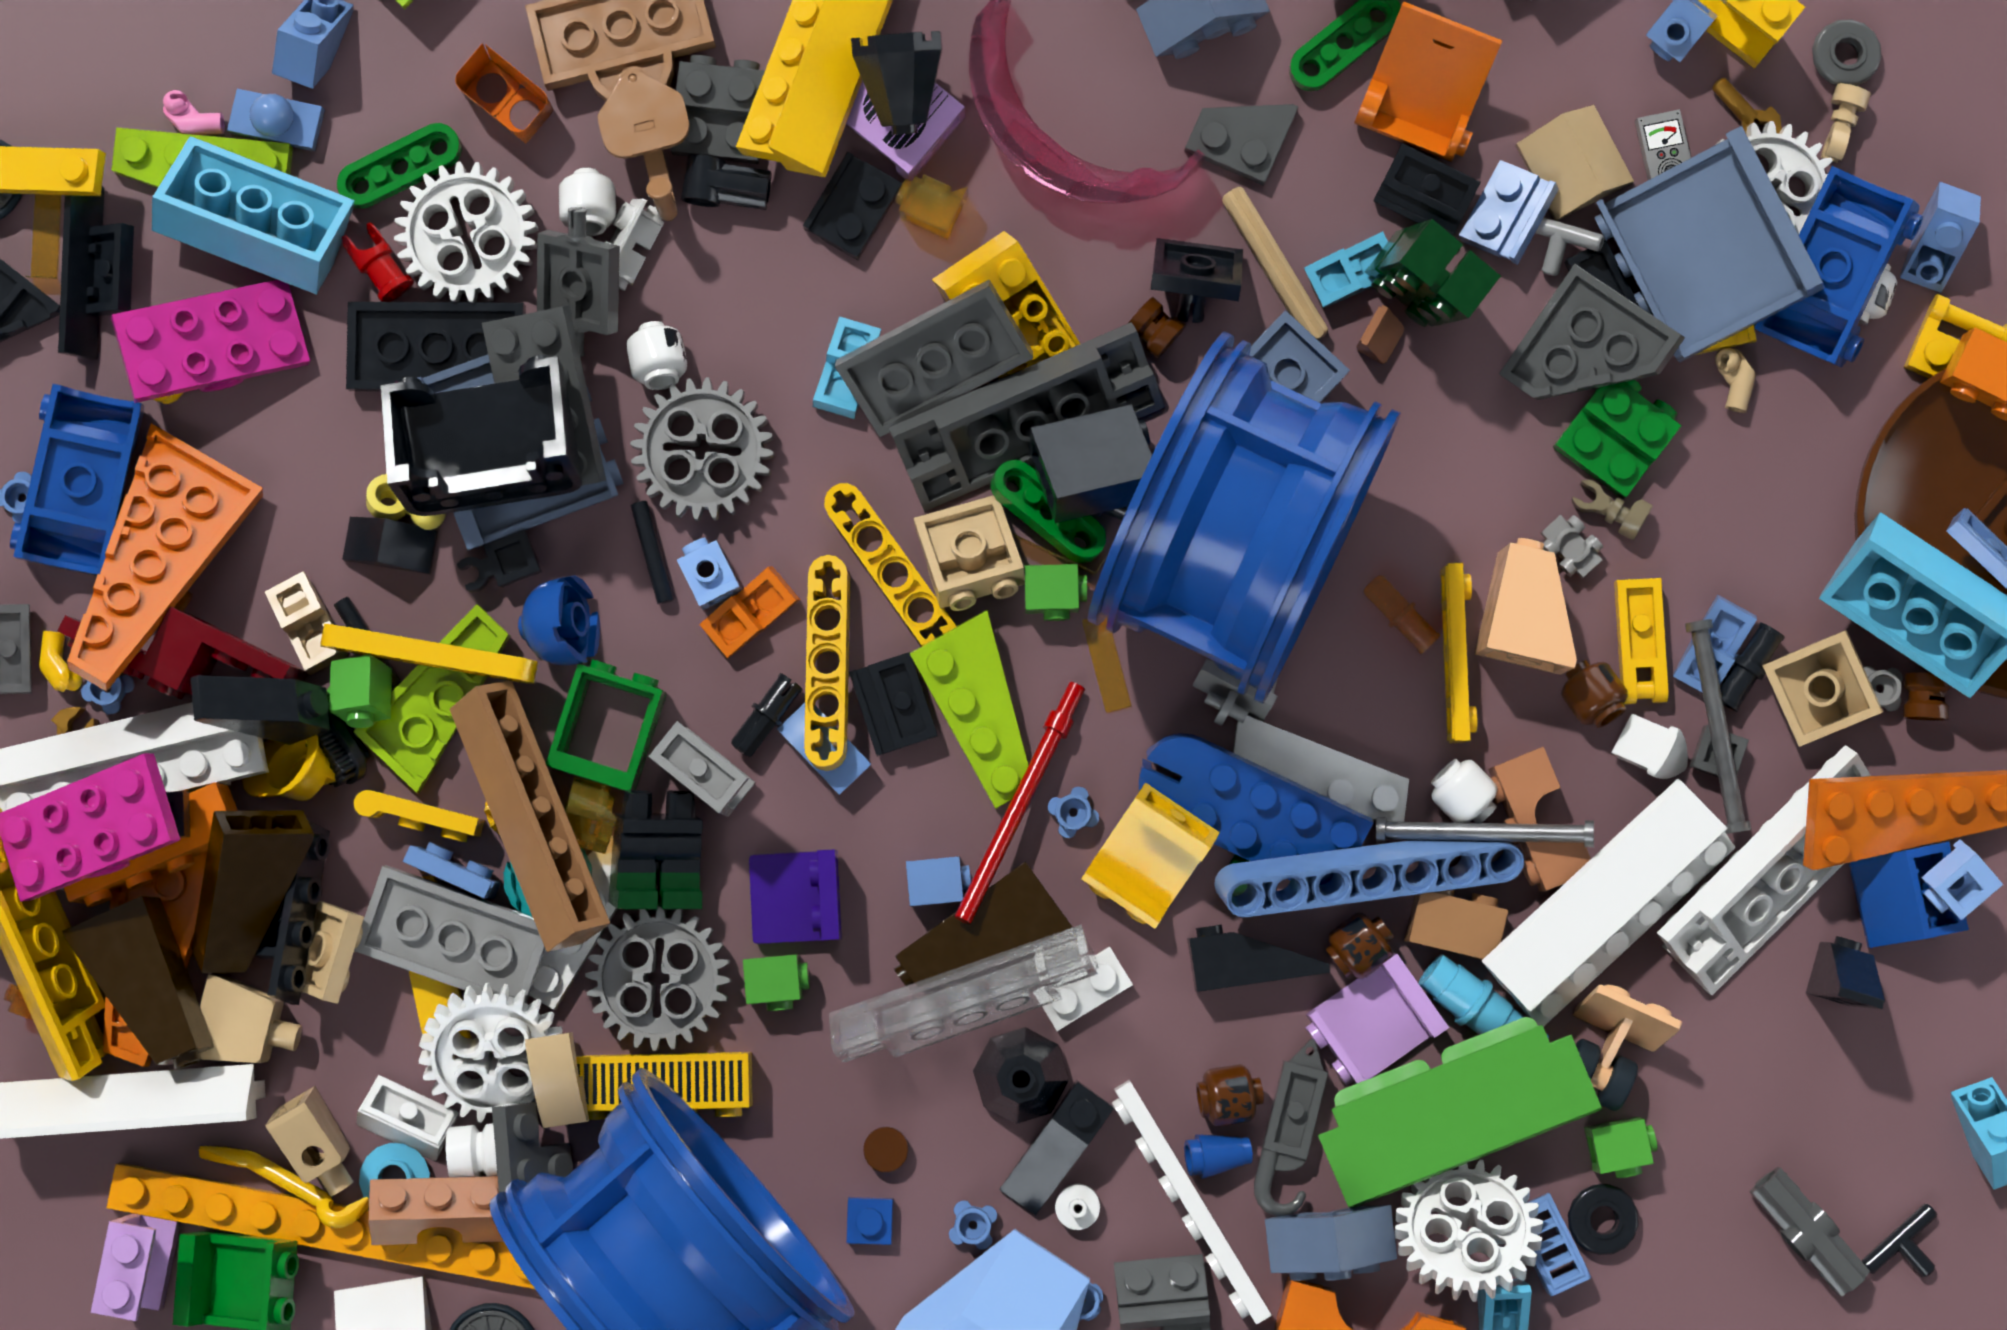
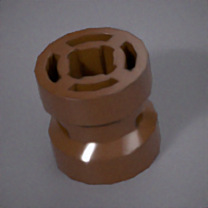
M1151 297L1128 322H1132L1139 338L1147 343V350L1156 358H1159L1173 344L1186 327L1177 317H1169L1163 311V305L1154 297Z
M1905 673L1904 687L1909 691L1908 701L1903 706V718L1927 721L1949 720V706L1945 703V693L1950 689V685L1932 673Z

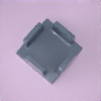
M1286 310L1251 346L1249 355L1267 363L1271 381L1321 404L1350 372L1349 368Z

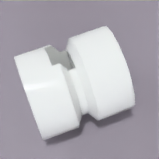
M493 1123L486 1124L482 1132H479L475 1125L456 1126L447 1129L446 1161L449 1178L482 1177L483 1174H486L487 1177L497 1176Z

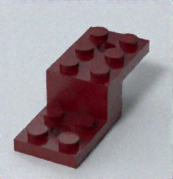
M171 606L148 650L140 649L122 672L141 680L147 675L150 678L146 685L166 695H173L180 699H183L185 693L192 695L191 677L196 675L210 676L217 660L246 671L248 666L254 668L251 676L255 678L296 679L305 682L308 676L305 670L192 614ZM65 615L57 631L70 637L67 646L72 648L81 620Z

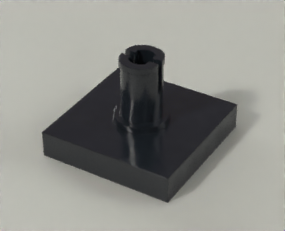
M1156 238L1150 290L1179 293L1180 298L1176 317L1181 321L1187 322L1190 304L1194 303L1192 323H1200L1204 320L1206 297L1239 302L1243 249Z

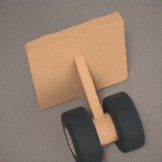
M1598 985L1576 1006L1573 1016L1608 1032L1602 1051L1599 1045L1586 1039H1580L1576 1043V1047L1593 1087L1599 1089L1597 1097L1601 1106L1612 1111H1618L1627 1100L1638 1072L1636 1062L1623 1056L1615 1057L1623 1040L1625 1039L1654 1052L1680 1030L1682 1021L1672 1017V1013L1668 1009L1656 1004L1645 1005L1630 998V994L1626 990L1614 985Z

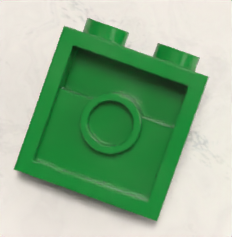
M1636 380L1597 388L1553 446L1554 449L1622 500L1628 496L1649 466L1658 458L1682 426L1674 420L1678 414L1670 405L1659 399H1656L1652 404L1640 395L1639 392L1642 386Z

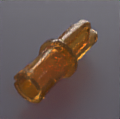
M1379 575L1375 577L1364 588V595L1390 621L1388 626L1390 628L1395 626L1414 645L1420 654L1424 653L1441 636L1415 610L1414 606L1416 603L1414 601L1409 603L1384 576Z

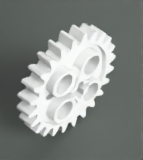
M1769 121L1765 124L1762 133L1756 123H1751L1747 126L1746 135L1755 152L1767 159L1769 163L1767 175L1799 235L1828 175L1825 174L1824 168L1833 160L1832 158L1821 160L1817 158L1816 155L1822 147L1821 143L1815 144L1810 148L1805 145L1808 132L1805 131L1798 137L1792 138L1791 124L1784 126L1778 134L1776 133L1774 121ZM1721 139V140H1720L1719 142H1717L1715 145H1717V144H1719L1720 142L1724 141V139ZM1790 177H1797L1803 181L1805 185L1804 197L1795 196L1790 191L1788 184ZM1788 206L1797 208L1800 211V215L1795 216Z
M460 161L456 163L455 174L450 175L441 165L439 166L440 179L434 181L425 173L423 178L427 187L424 190L415 186L410 187L412 194L416 197L414 203L408 201L400 202V205L409 214L408 217H398L394 221L406 231L394 236L397 244L407 246V248L397 254L398 258L402 262L413 261L406 269V272L411 277L422 274L418 282V286L422 290H426L435 284L433 295L436 299L440 300L449 291L451 302H459L462 294H466L469 302H477L478 293L483 292L491 302L494 300V287L499 286L504 292H510L506 282L509 276L519 281L523 280L522 275L517 270L519 264L525 266H532L533 264L524 252L525 250L537 249V243L528 238L527 235L535 233L539 229L535 222L525 221V219L531 217L535 211L531 205L519 206L527 196L522 189L511 193L515 182L510 176L498 183L500 173L495 167L489 170L486 176H483V169L479 162H475L471 172L467 173ZM477 197L489 198L490 205L486 212L479 215L470 213V204ZM453 198H458L463 218L472 229L470 237L482 263L480 269H475L469 247L461 238L463 230L451 205ZM437 212L448 213L449 218L445 227L440 230L429 229V219L433 214ZM493 237L504 238L505 245L500 253L492 256L485 254L484 247L489 239ZM452 252L463 254V263L458 269L453 271L444 270L443 262L447 255Z
M485 983L482 995H477L471 986H467L464 1000L452 993L447 1002L448 1007L438 1004L434 1012L435 1018H428L424 1028L427 1033L422 1034L419 1047L425 1049L421 1052L419 1064L428 1065L424 1071L423 1080H437L434 1083L432 1095L446 1092L448 1095L444 1107L448 1108L458 1102L462 1105L460 1110L461 1117L466 1116L473 1109L477 1111V1120L480 1123L484 1120L486 1113H492V1107L536 1102L525 1050V1039L557 1035L563 1032L562 1027H550L554 1018L553 1012H547L542 1015L538 1013L542 1000L537 999L528 1005L524 1002L526 990L522 989L514 998L509 996L508 984L503 985L499 994H493L490 984ZM509 1027L516 1028L523 1035L517 1037L510 1036L503 1029ZM470 1030L478 1037L468 1039L463 1037L459 1031ZM513 1068L520 1069L527 1075L516 1077L508 1070ZM475 1071L479 1073L482 1078L471 1079L467 1077L463 1072Z
M1481 1159L1476 1164L1475 1169H1469L1466 1163L1459 1166L1458 1170L1451 1169L1426 1179V1184L1421 1181L1411 1185L1412 1193L1403 1192L1401 1196V1205L1404 1208L1396 1209L1395 1221L1400 1224L1395 1226V1238L1402 1240L1398 1245V1254L1400 1256L1410 1255L1407 1259L1406 1269L1413 1271L1421 1268L1419 1273V1283L1421 1285L1432 1278L1436 1280V1294L1441 1293L1446 1286L1452 1287L1453 1300L1459 1298L1462 1290H1468L1472 1302H1476L1478 1290L1482 1289L1486 1291L1491 1299H1494L1496 1285L1498 1284L1508 1292L1512 1291V1276L1524 1281L1527 1274L1525 1265L1534 1267L1537 1259V1254L1534 1251L1541 1250L1542 1237L1537 1234L1542 1233L1543 1221L1535 1218L1538 1215V1203H1527L1530 1189L1527 1187L1516 1191L1517 1176L1514 1174L1506 1180L1501 1179L1500 1165H1497L1491 1173L1484 1172V1160ZM1452 1197H1460L1468 1203L1463 1206H1456L1447 1200ZM1436 1211V1212H1439L1440 1214H1433V1215H1432L1431 1213ZM1501 1216L1506 1218L1509 1223L1496 1225L1490 1222L1489 1218ZM1440 1233L1448 1237V1240L1443 1243H1436L1431 1241L1428 1236ZM1497 1244H1505V1246L1499 1247ZM1480 1252L1487 1255L1490 1260L1476 1262L1469 1255Z

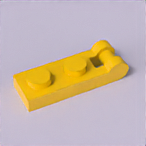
M1661 578L1616 580L1614 582L1620 681L1628 691V697L1624 704H1636L1637 699H1651L1653 703L1667 702L1668 675ZM1650 668V681L1637 682L1636 669Z
M371 790L361 791L354 799L355 810L364 817L379 818L385 813L400 816L398 821L400 826L424 832L425 824L427 823L442 827L440 836L465 843L467 842L468 835L481 837L485 822L484 819Z

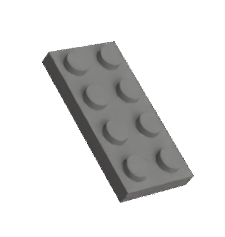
M384 865L381 868L362 923V939L358 947L354 949L355 952L462 990H466L467 986H471L477 995H482L485 983L490 984L493 994H499L503 985L508 984L509 996L515 998L522 989L526 990L525 1003H527L545 952V946L532 916L388 865Z

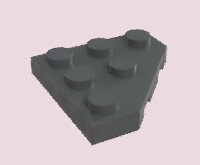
M1574 264L1499 375L1534 399H1547L1660 375L1685 337Z

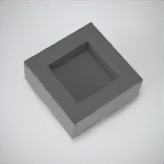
M1704 725L1689 767L1718 777L1709 725ZM1729 733L1737 774L1749 740Z

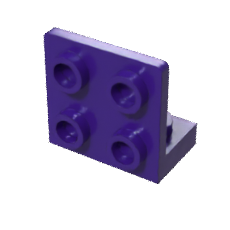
M838 850L760 854L749 857L752 936L755 944L842 939Z

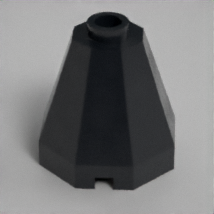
M931 31L932 40L930 41L925 40V34H922V32L867 36L868 46H863V39L860 37L851 38L854 61L881 126H891L892 135L918 133V124L927 123L943 52L941 31Z
M1027 1027L990 1037L973 1069L983 1106L1015 1124L1051 1114L1069 1081L1058 1044ZM1018 1070H1024L1029 1074L1030 1080L1027 1084L1023 1083L1021 1086H1017L1013 1082V1074Z

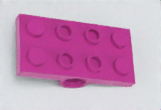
M280 280L112 314L111 317L134 403L200 389L202 392L219 391L236 386L247 378L306 366L310 362L289 284Z
M143 753L0 813V836L20 901H31L83 879L99 877L128 867L130 860L180 841L154 753Z

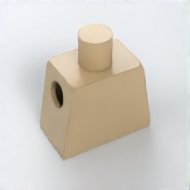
M208 974L200 1009L214 1048L200 1053L202 1060L246 1063L268 1062L273 1046L296 1051L301 1039L302 1025L280 1020L284 1005L283 1001L270 997L268 993L229 976Z
M316 1086L276 1108L265 1126L304 1183H308L319 1177L330 1196L350 1186L354 1181L342 1164L350 1150L349 1144ZM311 1146L321 1148L324 1153L314 1151Z

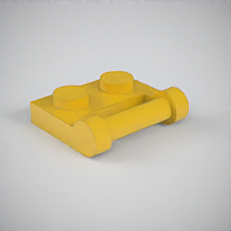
M1936 294L1927 310L1903 368L1926 378H1930L1947 368L1960 340L1937 330L1941 320L1967 331L1976 327L2007 342V324L2002 327L1951 305L1949 298Z

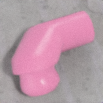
M178 90L170 91L164 96L163 112L180 133L193 135L224 134L225 123L222 113H199L187 100V96Z

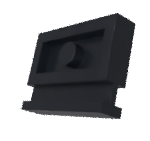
M1402 143L1373 201L1417 223L1433 219L1454 236L1481 181Z
M847 152L803 224V228L819 236L822 240L847 255L859 260L901 191L902 183L869 163L854 157L852 153Z
M910 652L849 672L877 757L938 737L913 660L909 654Z

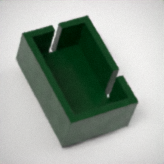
M1433 219L1396 231L1365 271L1367 275L1374 279L1371 285L1376 291L1388 299L1396 297L1407 306L1405 310L1407 316L1423 327H1426L1427 324L1433 327L1469 319L1501 277L1500 274L1471 250L1467 251L1451 273L1445 268L1463 244Z

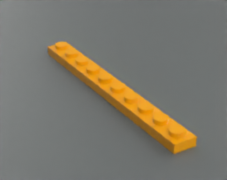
M115 1164L106 1207L108 1209L257 1237L298 1241V1245L535 1289L504 1242L463 1243L462 1234L459 1231L447 1227H432L418 1233L417 1244L371 1245L368 1209L354 1223L344 1228H331L321 1222L315 1206L294 1195L130 1164ZM333 1203L331 1210L341 1211L347 1205Z

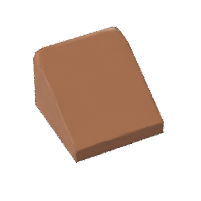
M1384 305L1378 307L1356 346L1358 348L1357 351L1380 364H1385L1404 332L1403 324L1388 307Z

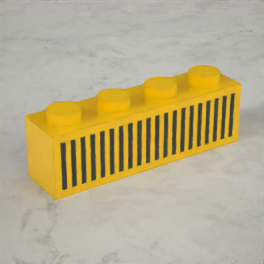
M752 1052L576 1056L579 1077L583 1076L589 1120L605 1119L608 1116V1111H612L621 1102L618 1095L619 1086L624 1082L633 1084L632 1075L640 1068H644L659 1077L696 1112L697 1109L715 1108L716 1117L742 1116V1108L753 1106Z

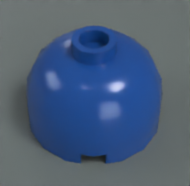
M576 575L553 579L539 584L526 598L522 614L519 617L518 629L522 639L527 642V645L538 658L554 665H575L589 662L586 658L594 657L597 653L600 641V619L598 612H593L590 615L586 599L594 597L585 581Z

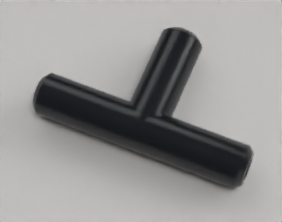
M1924 1203L1863 1258L1862 1262L1870 1270V1273L1875 1274L1893 1256L1900 1252L1921 1277L1930 1275L1935 1270V1264L1912 1239L1937 1217V1212L1929 1204Z

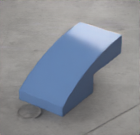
M1717 595L1703 620L1712 619L1713 628L1709 629L1720 685L1735 662L1734 657L1757 621V616ZM1691 639L1673 673V677L1702 692L1693 640Z
M805 702L777 728L839 795L871 765L847 739L846 759L841 766L830 771H823L814 767L807 758L804 749ZM815 705V713L821 717H826ZM814 725V730L820 728L823 732V745L815 747L814 751L819 752L822 760H827L830 752L837 751V747H834L829 740V728L838 730L836 726L827 728Z

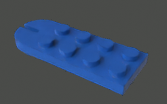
M1178 733L1164 737L1147 749V760L1142 759V766L1139 772V791L1147 783L1219 831L1220 833L1214 842L1215 845L1249 861L1361 847L1373 825L1372 818L1193 734ZM1151 762L1177 773L1181 777L1172 779L1153 770ZM1329 873L1322 877L1319 885L1329 882L1334 873Z

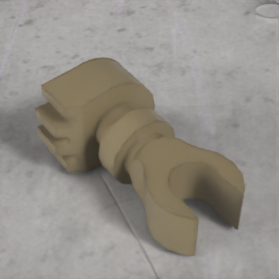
M1590 479L1582 480L1580 485L1594 492L1595 500L1591 503H1585L1578 498L1572 497L1574 507L1584 513L1593 512L1605 515V521L1613 524L1614 521L1622 524L1618 533L1634 541L1653 505L1641 499L1636 501L1631 509L1623 506L1625 501L1616 498L1614 501L1606 495L1596 481Z

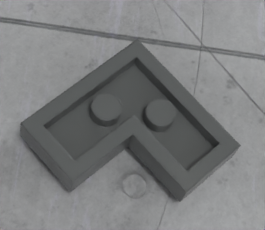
M536 1102L492 1107L499 1192H505L506 1186L515 1179L528 1183L538 1173L566 1177L573 1171L570 1143L540 1146Z

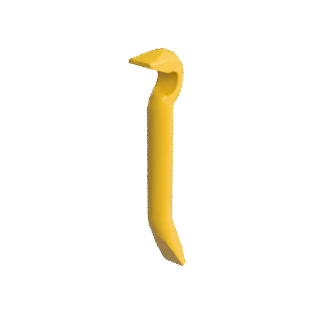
M199 1147L200 1158L247 1168L316 1207L317 1215L321 1222L328 1227L344 1228L357 1221L369 1208V1198L366 1196L347 1205L341 1211H332L333 1199L326 1191L310 1182L304 1183L296 1174L256 1152L228 1147Z

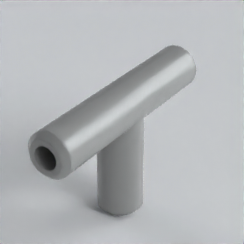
M1547 218L1542 219L1535 234L1550 238L1542 271L1552 276L1559 274L1567 243L1594 251L1601 250L1604 244L1603 234Z

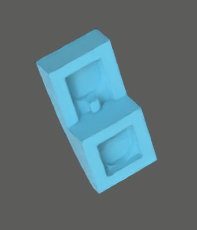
M1383 231L1346 250L1343 248L1304 267L1323 308L1373 287L1371 283L1374 279L1367 275L1365 271L1388 242Z
M839 316L826 354V363L813 398V407L855 419L859 404L836 370L835 362L836 359L880 337V328Z

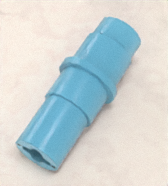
M1440 954L1432 961L1418 982L1420 987L1429 993L1435 1002L1455 1016L1454 1022L1459 1026L1467 1025L1479 1035L1525 1017L1513 1008V1004L1492 989L1493 984L1490 981H1481L1462 965L1455 964L1444 954Z

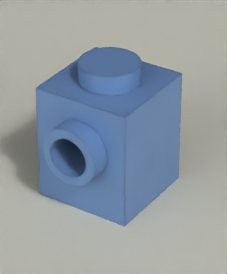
M1673 0L1646 34L1652 40L1649 46L1663 59L1670 62L1674 57L1681 62L1718 15L1699 0Z

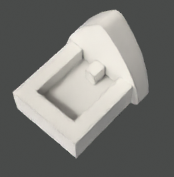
M1631 714L1611 752L1617 758L1645 769L1647 774L1659 779L1672 778L1687 768V744L1682 731L1673 726L1667 729L1634 714Z

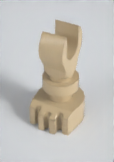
M1837 84L1831 103L1839 105V109L1833 110L1831 120L1834 123L1824 143L1821 158H1832L1833 162L1838 163V160L1842 161L1849 143L1851 127H1856L1859 118L1855 113L1856 111H1866L1871 96L1870 91L1851 84Z

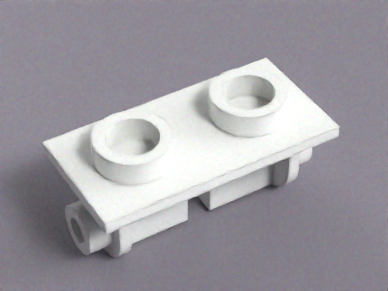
M644 198L632 199L630 204L625 202L622 205L614 221V226L617 229L611 241H605V243L620 246L619 289L625 291L628 284L633 285L646 257L632 250L635 243L650 250L664 225L656 207L649 205L646 211L643 210L647 202Z

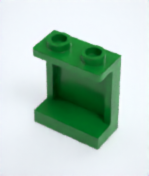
M210 1231L180 1234L172 1325L189 1327L205 1324L248 1330H291V1322L295 1315V1303L293 1300L294 1282L299 1268V1258L297 1255L298 1241Z

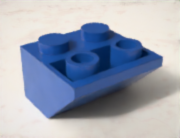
M1950 842L1932 843L1849 862L1867 948L1928 939L1969 930L1966 917L1960 920L1949 909L1940 913L1923 894L1930 887L1921 877L1952 852Z

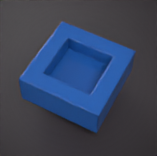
M848 1197L846 1243L891 1245L893 1198Z

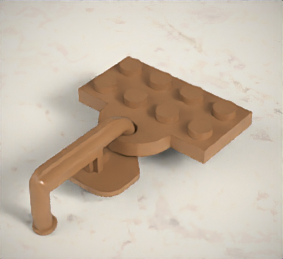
M543 0L525 5L547 91L590 80L596 95L605 101V104L598 113V124L605 148L611 155L621 159L643 155L650 181L646 187V192L653 199L660 218L667 222L673 221L677 216L678 209L663 149L681 144L688 136L690 123L682 95L670 88V85L675 75L674 58L716 48L704 0Z

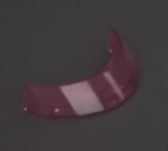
M990 0L976 16L970 42L969 76L978 114L990 138L1002 154L1012 164L1021 167L1025 175L1033 181L1056 193L1082 201L1106 204L1129 203L1150 199L1176 189L1203 165L1205 154L1199 149L1195 151L1183 166L1164 171H1156L1145 167L1136 169L1133 172L1117 171L1094 165L1072 155L1037 126L1027 113L1014 88L1008 68L1005 45L1006 23L1011 0Z

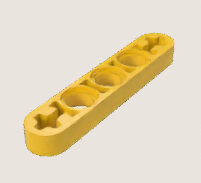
M839 483L831 487L824 499V507L829 518L922 646L935 639L932 633L927 639H924L920 633L933 628L940 618H943L947 625L939 627L942 634L955 628L956 624L944 608L940 609L936 596L862 493L855 486L848 483ZM840 493L846 498L851 495L856 498L852 503V507L859 518L865 511L870 516V518L859 521L850 532H847L844 528L845 525L852 523L846 512L842 510L835 513L833 511V508L837 505L835 497ZM867 527L878 529L883 537L881 546L873 552L864 551L857 544L859 533ZM891 563H900L908 571L907 581L900 587L888 586L883 580V571ZM919 598L928 600L934 607L931 619L925 623L914 622L908 615L909 605Z
M832 555L820 556L809 567L807 594L804 749L812 765L823 771L835 770L846 759L848 733L850 575L843 561ZM828 567H833L835 573L840 575V578H835L832 581V594L835 598L841 596V600L826 598V586L823 580L818 578V576L826 574ZM817 596L823 597L822 599L816 600ZM824 609H835L840 613L841 617L837 627L829 631L818 628L816 620L819 613ZM827 651L836 653L839 656L840 662L835 671L828 674L817 671L815 663L820 654ZM827 694L835 696L839 702L838 710L835 714L829 717H821L815 713V702L819 697ZM814 725L827 728L839 725L838 730L829 728V740L834 747H837V751L830 752L827 760H822L819 752L814 751L815 747L823 745V732L820 728L814 730Z
M324 624L320 642L321 647L360 655L371 654L377 658L508 681L512 680L526 684H534L538 665L537 661L522 657L333 624Z

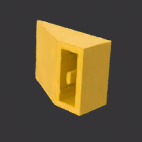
M1005 231L932 279L945 302L987 280H990L1033 350V359L998 376V380L1080 344L1021 245Z

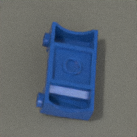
M1832 166L1799 234L1823 281L1825 289L1758 322L1754 329L1838 367H1843L1846 361L1853 363L1864 343V338L1859 336L1861 328L1858 326L1860 318L1896 244L1900 246L1906 238L1913 240L1917 235L1923 222V216L1918 214L1920 205L1911 198L1876 186Z
M52 384L50 395L44 394L40 406L39 420H44L22 520L21 523L15 522L10 538V548L15 549L13 557L95 576L100 574L106 557L105 552L119 515L133 449L135 450L145 408L142 403L99 396L62 385Z

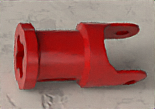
M369 222L366 224L367 232L376 246L366 250L357 249L347 235L341 237L342 244L359 272L362 274L366 273L379 291L377 297L380 302H391L409 290L414 284V280L410 275H404L392 257V248L374 224Z

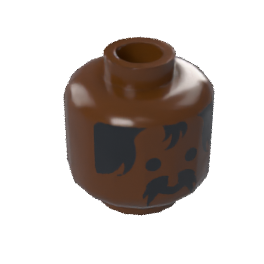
M1587 660L1576 664L1574 669L1567 671L1565 676L1568 681L1564 684L1561 695L1580 723L1583 725L1595 724L1597 728H1601L1610 724L1625 712L1626 707L1624 703L1628 697V691L1608 663L1597 662L1590 665Z
M1358 912L1329 933L1330 946L1326 948V951L1346 978L1353 974L1358 979H1364L1392 957V949L1388 942L1394 936L1379 916L1371 921L1366 914Z
M1241 1064L1209 1069L1203 1075L1202 1082L1196 1083L1197 1101L1201 1117H1208L1211 1123L1217 1127L1250 1122L1256 1115V1105L1264 1104V1093L1260 1078H1252L1246 1066Z

